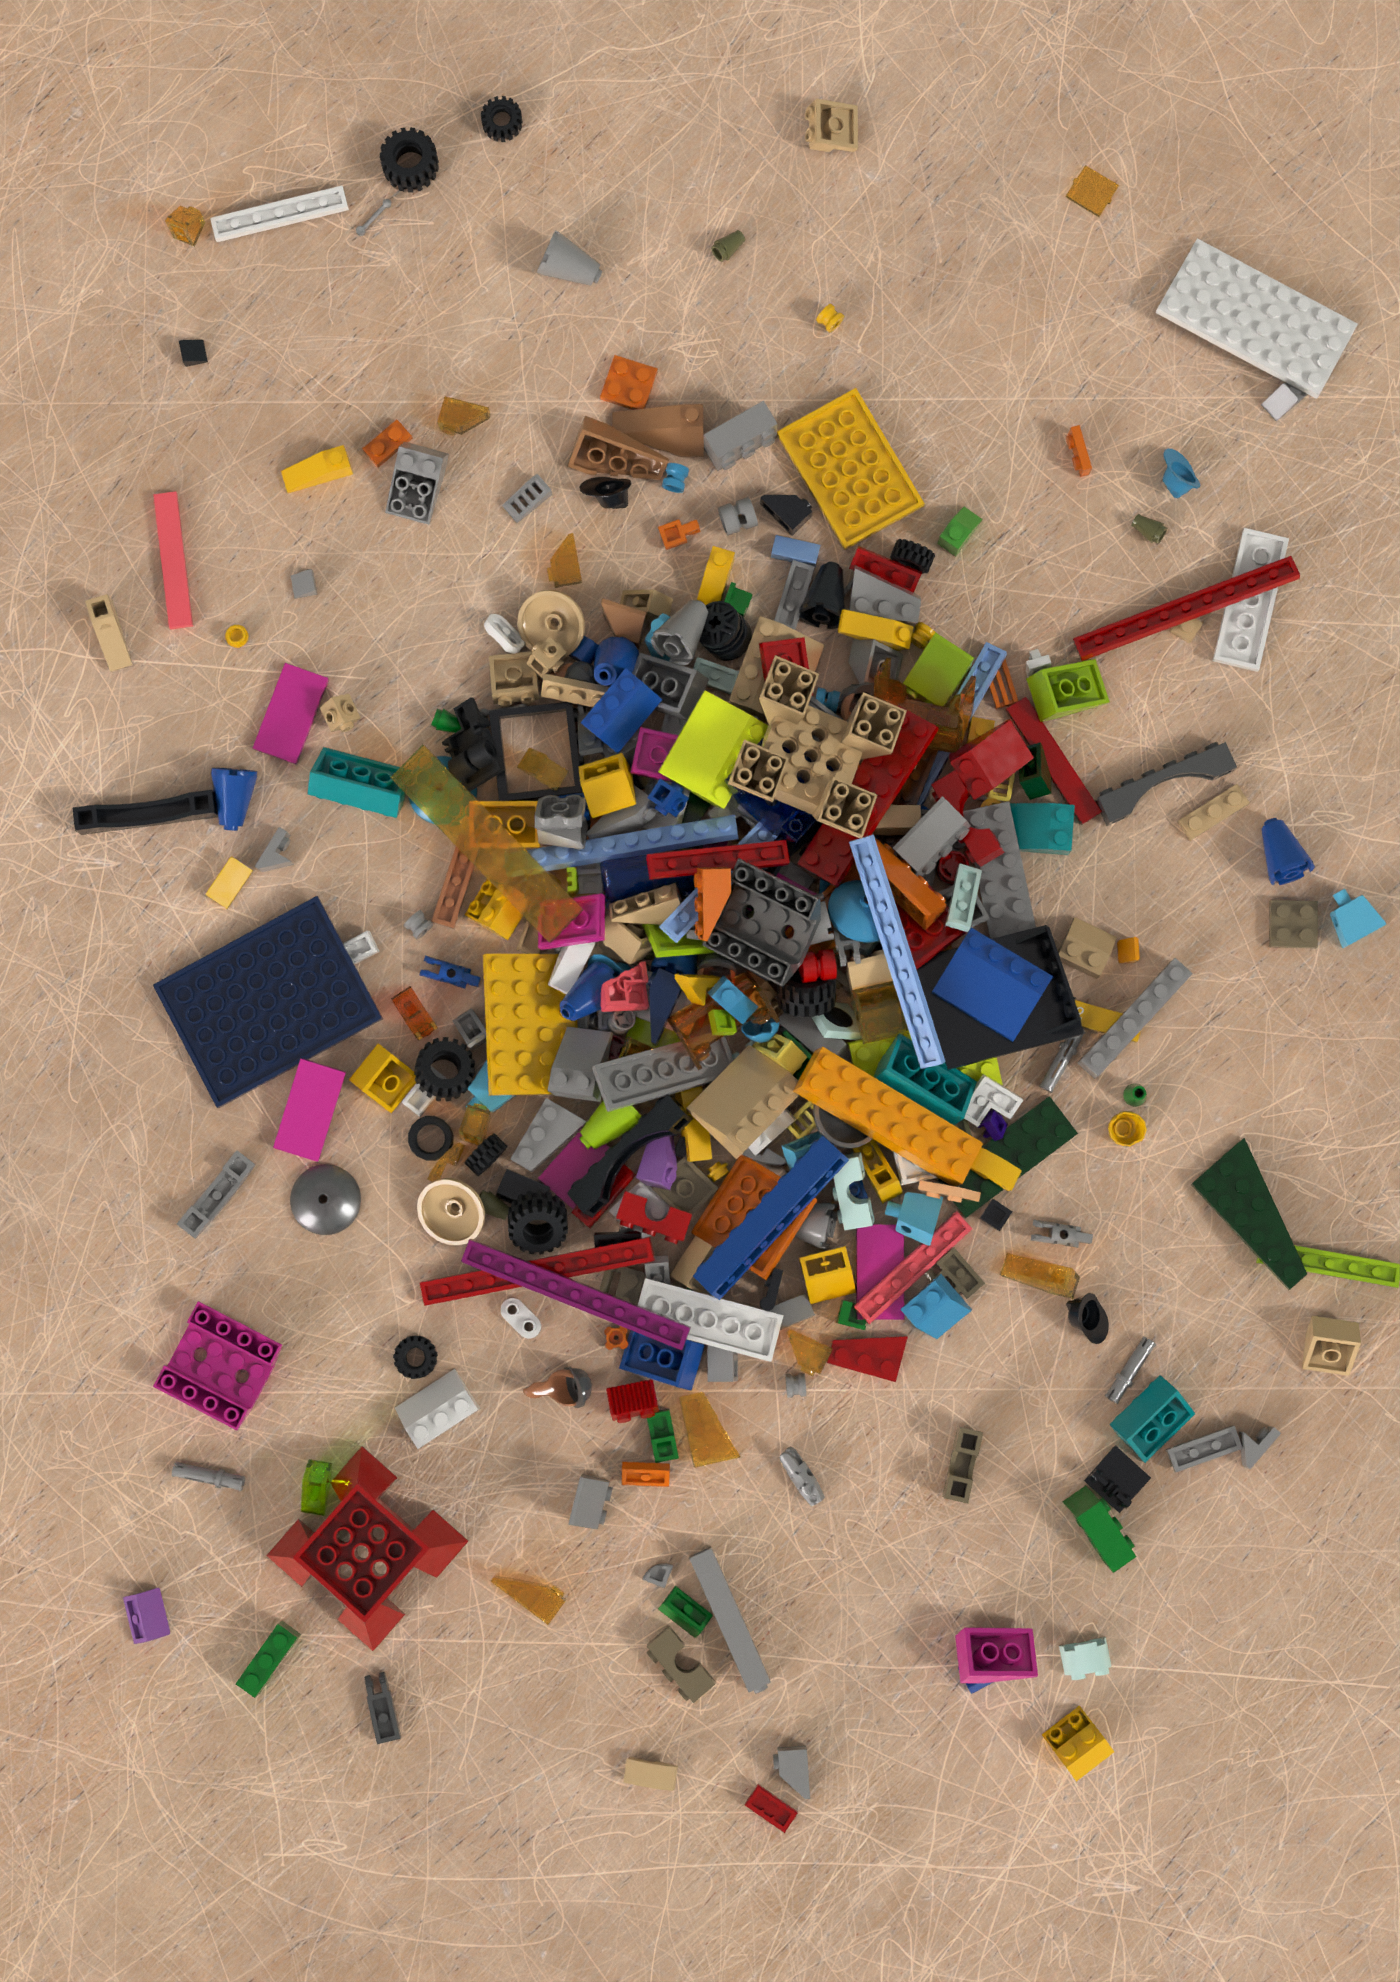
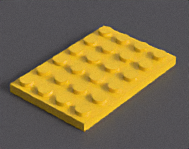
M857 388L777 431L779 440L844 550L924 507L925 503Z
M559 954L483 955L489 1096L553 1095L548 1091L552 1065L567 1027L578 1028L577 1020L571 1021L566 1019L560 1012V1002L566 994L548 985Z

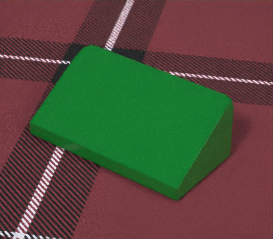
M677 1586L672 1589L658 1608L659 1611L694 1638L699 1636L713 1616V1614Z

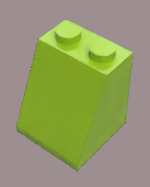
M935 632L903 682L902 689H904V694L913 700L919 699L928 710L932 709L941 712L971 668L974 657Z

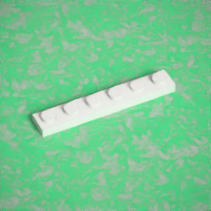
M338 186L212 217L210 220L216 242H221L349 209L343 186Z

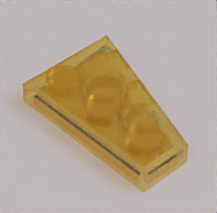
M704 1392L679 1397L694 1468L741 1457L718 1420Z

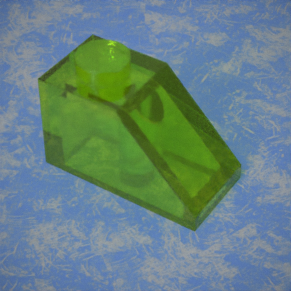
M308 1460L302 1479L301 1512L325 1515L332 1477V1463Z

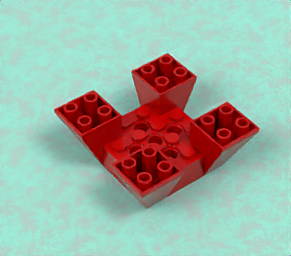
M362 1446L330 1482L341 1503L315 1532L298 1519L266 1556L301 1587L312 1576L346 1606L338 1620L374 1651L405 1615L403 1611L388 1599V1596L414 1567L437 1578L468 1543V1540L434 1509L415 1529L406 1523L380 1499L398 1477ZM375 1527H381L384 1530L385 1536L383 1539L379 1540L374 1537L373 1530ZM341 1529H345L350 1533L349 1542H344L340 1539L339 1532ZM362 1545L368 1549L369 1554L367 1558H361L358 1555V1546ZM376 1562H383L386 1565L387 1571L385 1574H379L375 1570ZM343 1564L351 1566V1576L347 1577L342 1574L341 1567Z

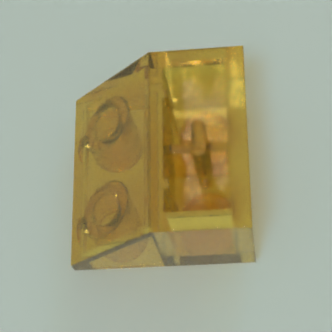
M893 981L851 990V1005L863 1044L893 1038L899 1033L902 1035L909 1034Z

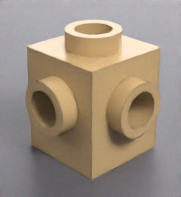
M549 637L544 643L539 641L532 648L531 651L533 653L526 664L543 679L544 674H550L552 671L556 673L564 665L562 660L567 652L560 643Z
M350 694L331 697L319 707L331 732L339 730L347 732L354 728L353 724L361 718Z

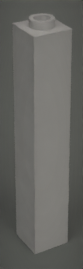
M712 1547L689 1556L748 1692L754 1690L756 1694L768 1688L767 1684L771 1683L770 1678Z

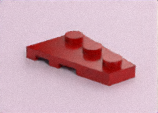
M908 1336L833 1340L827 1363L896 1382Z

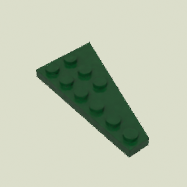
M1243 1138L1191 1185L1288 1290H1291L1307 1275V1272L1245 1138Z

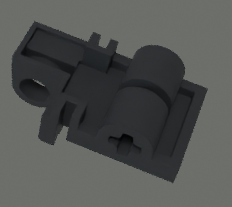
M473 697L453 708L462 729L442 742V745L449 746L444 750L446 753H450L452 758L448 761V768L451 774L457 780H460L465 791L469 792L506 770L491 733L486 728L490 726L488 718L480 713Z

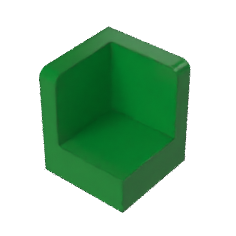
M731 582L724 602L730 603L744 618L752 599V593L736 588V583Z
M842 1300L836 1323L865 1330L866 1321L864 1319H856V1310L853 1308L856 1303Z

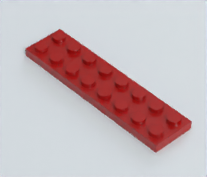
M908 710L893 752L888 755L864 759L854 775L853 785L877 794L863 837L872 835L939 730L936 725ZM823 823L797 864L838 888L855 861L849 842L859 838Z

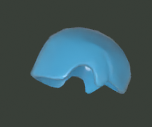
M768 1008L756 1010L744 1024L741 1023V1031L744 1035L758 1043L768 1042L779 1029L778 1016Z

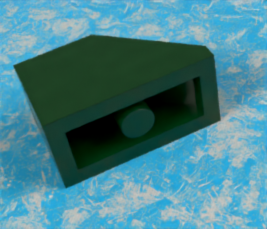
M1041 742L1027 746L1034 758L1019 769V782L1031 800L1052 794L1051 774Z

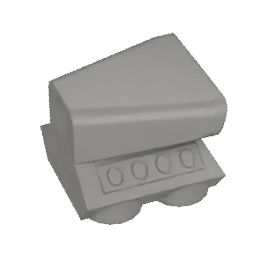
M548 795L539 798L535 812V828L537 829L538 843L585 849L586 833L588 832V823L584 817L586 799L579 795H569L565 798Z

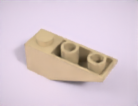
M108 594L86 600L85 603L110 672L133 665L113 600Z
M676 883L662 886L609 904L611 921L661 925L684 900Z

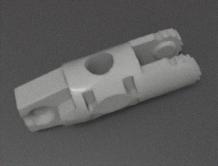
M1033 1219V1226L1049 1228L1048 1237L1039 1234L1031 1235V1241L1076 1248L1079 1247V1242L1092 1244L1093 1234L1082 1233L1079 1226L1062 1225ZM1061 1230L1065 1233L1063 1239L1060 1237Z
M788 1447L780 1455V1461L799 1493L811 1506H814L821 1502L825 1496L806 1462L803 1461L794 1447Z

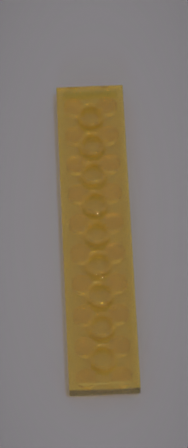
M422 745L390 777L548 942L551 943L584 910L425 745Z

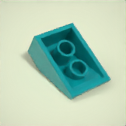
M1010 803L1020 852L1057 855L1070 854L1072 851L1075 805Z

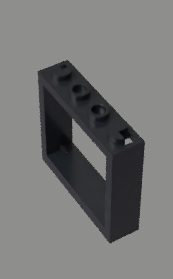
M560 702L489 711L492 738L505 769L500 719L566 711L575 786L510 794L508 791L507 773L504 770L496 775L499 801H538L539 798L548 795L561 796L583 792L580 784L579 766L584 765V757L578 753V730L575 727V722L578 721V707L573 708V703Z

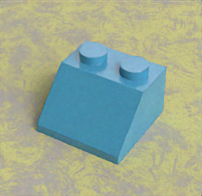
M942 1274L937 1276L900 1309L916 1328L935 1339L942 1336L972 1311L971 1307Z

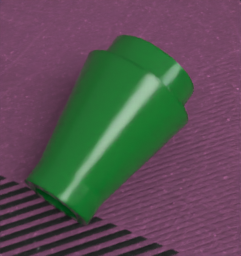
M437 708L431 726L435 727L436 730L452 733L462 729L455 715L444 708L443 710Z
M1130 1084L1124 1090V1100L1130 1106H1140L1146 1101L1147 1092L1140 1084ZM1135 1090L1141 1092L1140 1098L1135 1096Z

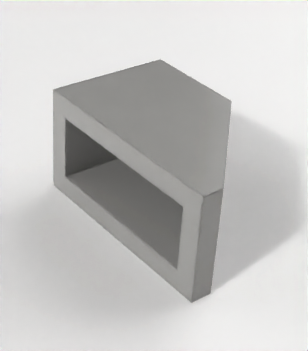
M777 1747L778 1754H773L774 1769H779V1776L803 1798L810 1799L807 1747Z

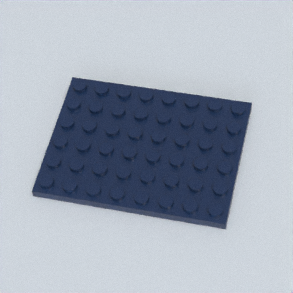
M318 896L153 984L217 1108H221L298 1066L301 1058L309 1060L383 1020L379 1009Z

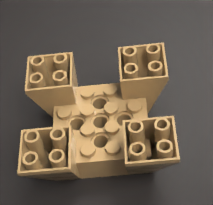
M775 655L759 697L769 724L761 746L747 740L743 741L728 784L771 802L776 799L812 814L821 823L862 839L877 794L853 785L854 775L861 759L888 755L893 752L907 710L863 692L847 721H844L808 705L819 673ZM812 735L816 736L819 741H815ZM782 747H786L790 753H786ZM804 756L809 757L812 762H808ZM826 765L831 766L833 771L828 770ZM797 777L802 778L804 780V783H800L797 780Z

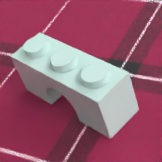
M861 1152L846 1154L845 1156L849 1161L833 1177L835 1182L833 1196L835 1201H839L840 1210H837L838 1221L844 1225V1230L873 1226L875 1219L871 1199H858L849 1190V1185L852 1182L863 1180L865 1177Z

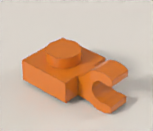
M678 519L658 527L666 550L687 543V535L701 532L697 520L681 525Z

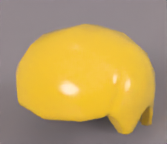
M1132 1111L1119 1112L1111 1118L1108 1124L1110 1138L1116 1144L1127 1147L1142 1142L1147 1131L1145 1121L1140 1115Z

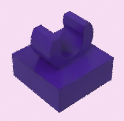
M992 1108L977 1128L985 1127L986 1130L983 1133V1137L988 1138L991 1136L994 1141L1003 1138L1008 1124L1001 1114Z

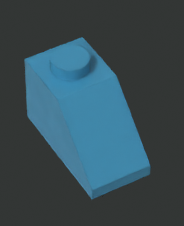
M724 975L708 992L717 1003L742 1024L758 1008L751 999Z

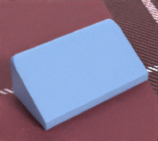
M776 535L771 558L788 562L795 560L816 567L820 545Z

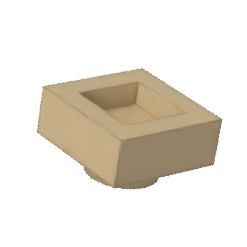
M1195 618L1174 626L1170 632L1190 644L1203 622Z

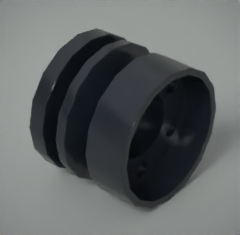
M715 601L705 605L708 610V616L699 642L716 659L722 661L734 660L742 656L748 649L752 638V630L749 623L730 603Z

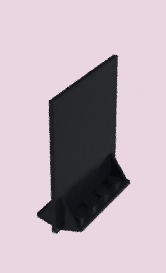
M1044 925L992 939L1053 976L1013 1042L932 994L934 987L958 948L938 953L917 969L946 1061L947 1070L1076 1037L1084 1033L1075 1003L1076 997H1073L1050 927Z

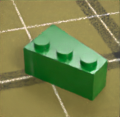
M1085 1485L1062 1501L1066 1508L1072 1512L1076 1518L1075 1521L1083 1529L1089 1538L1088 1540L1112 1573L1137 1557L1132 1550L1135 1545L1128 1535L1123 1536L1120 1532L1123 1527L1115 1516L1111 1518L1108 1511L1111 1508L1104 1498L1099 1500Z

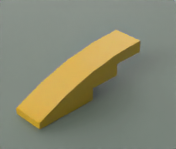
M702 1086L675 1093V1099L686 1110L703 1092ZM690 1114L693 1120L681 1131L682 1137H685L687 1161L694 1162L712 1159L710 1133Z

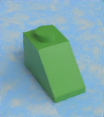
M963 507L939 536L937 544L954 556H957L983 519L966 507Z

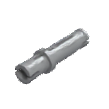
M1085 1030L1082 1035L1065 1039L1064 1042L1060 1043V1050L1050 1065L1042 1083L1039 1085L1041 1088L1048 1092H1053L1071 1057L1076 1055V1048L1086 1033ZM1073 1039L1074 1042L1072 1043V1045H1071L1069 1051L1067 1052L1066 1056L1064 1057L1063 1055H1064L1066 1049L1068 1048V1046H1069L1071 1040ZM1062 1061V1063H1061L1059 1069L1057 1070V1072H1056L1054 1078H1051V1076L1053 1075V1073H1054L1056 1067L1058 1066L1059 1062Z
M1144 1336L1142 1337V1340L1120 1374H1116V1380L1107 1394H1105V1397L1116 1404L1119 1403L1127 1388L1132 1387L1134 1377L1156 1346L1153 1341L1147 1340Z
M175 1461L172 1469V1477L215 1485V1488L226 1487L242 1491V1486L245 1484V1476L227 1473L223 1469L217 1471Z

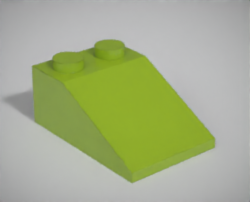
M1096 659L1041 669L1026 678L1040 722L1058 719L1110 702Z

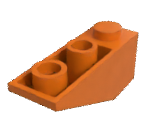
M728 867L697 868V873L694 875L695 888H698V897H695L694 900L695 911L698 912V921L695 922V934L702 941H708L731 894V868Z

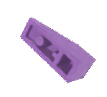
M673 1136L663 1137L646 1145L636 1178L643 1184L667 1190L671 1189L672 1183L676 1179L677 1171Z

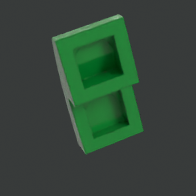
M670 1409L660 1410L655 1413V1416L647 1418L655 1463L679 1459Z

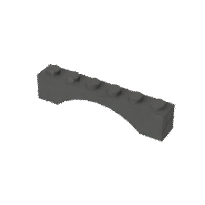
M1214 742L1206 746V751L1199 754L1197 751L1185 755V760L1176 763V760L1164 764V769L1158 772L1152 769L1143 773L1142 778L1137 781L1131 778L1120 784L1121 788L1113 791L1111 787L1100 792V797L1095 802L1102 811L1101 815L1106 826L1127 818L1132 813L1139 799L1151 788L1162 782L1181 777H1197L1213 781L1233 772L1237 766L1226 742L1220 745L1218 742Z

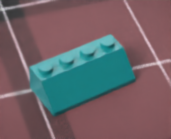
M323 747L310 771L307 794L319 799H326L342 805H349L365 811L397 818L404 804L412 770Z
M900 1033L878 1063L873 1076L953 1125H956L965 1118L977 1081L956 1068L947 1070L945 1062L921 1069L913 1042Z

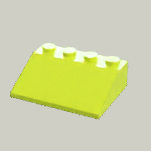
M704 690L658 773L713 806L725 809L736 787L729 785L728 782L743 741L747 740L760 746L768 725Z

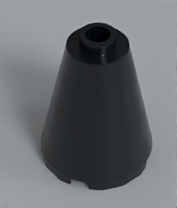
M827 562L821 565L800 606L799 613L801 620L809 625L819 628L820 624L827 625V629H834L839 627L841 611L844 610L843 569L839 564Z

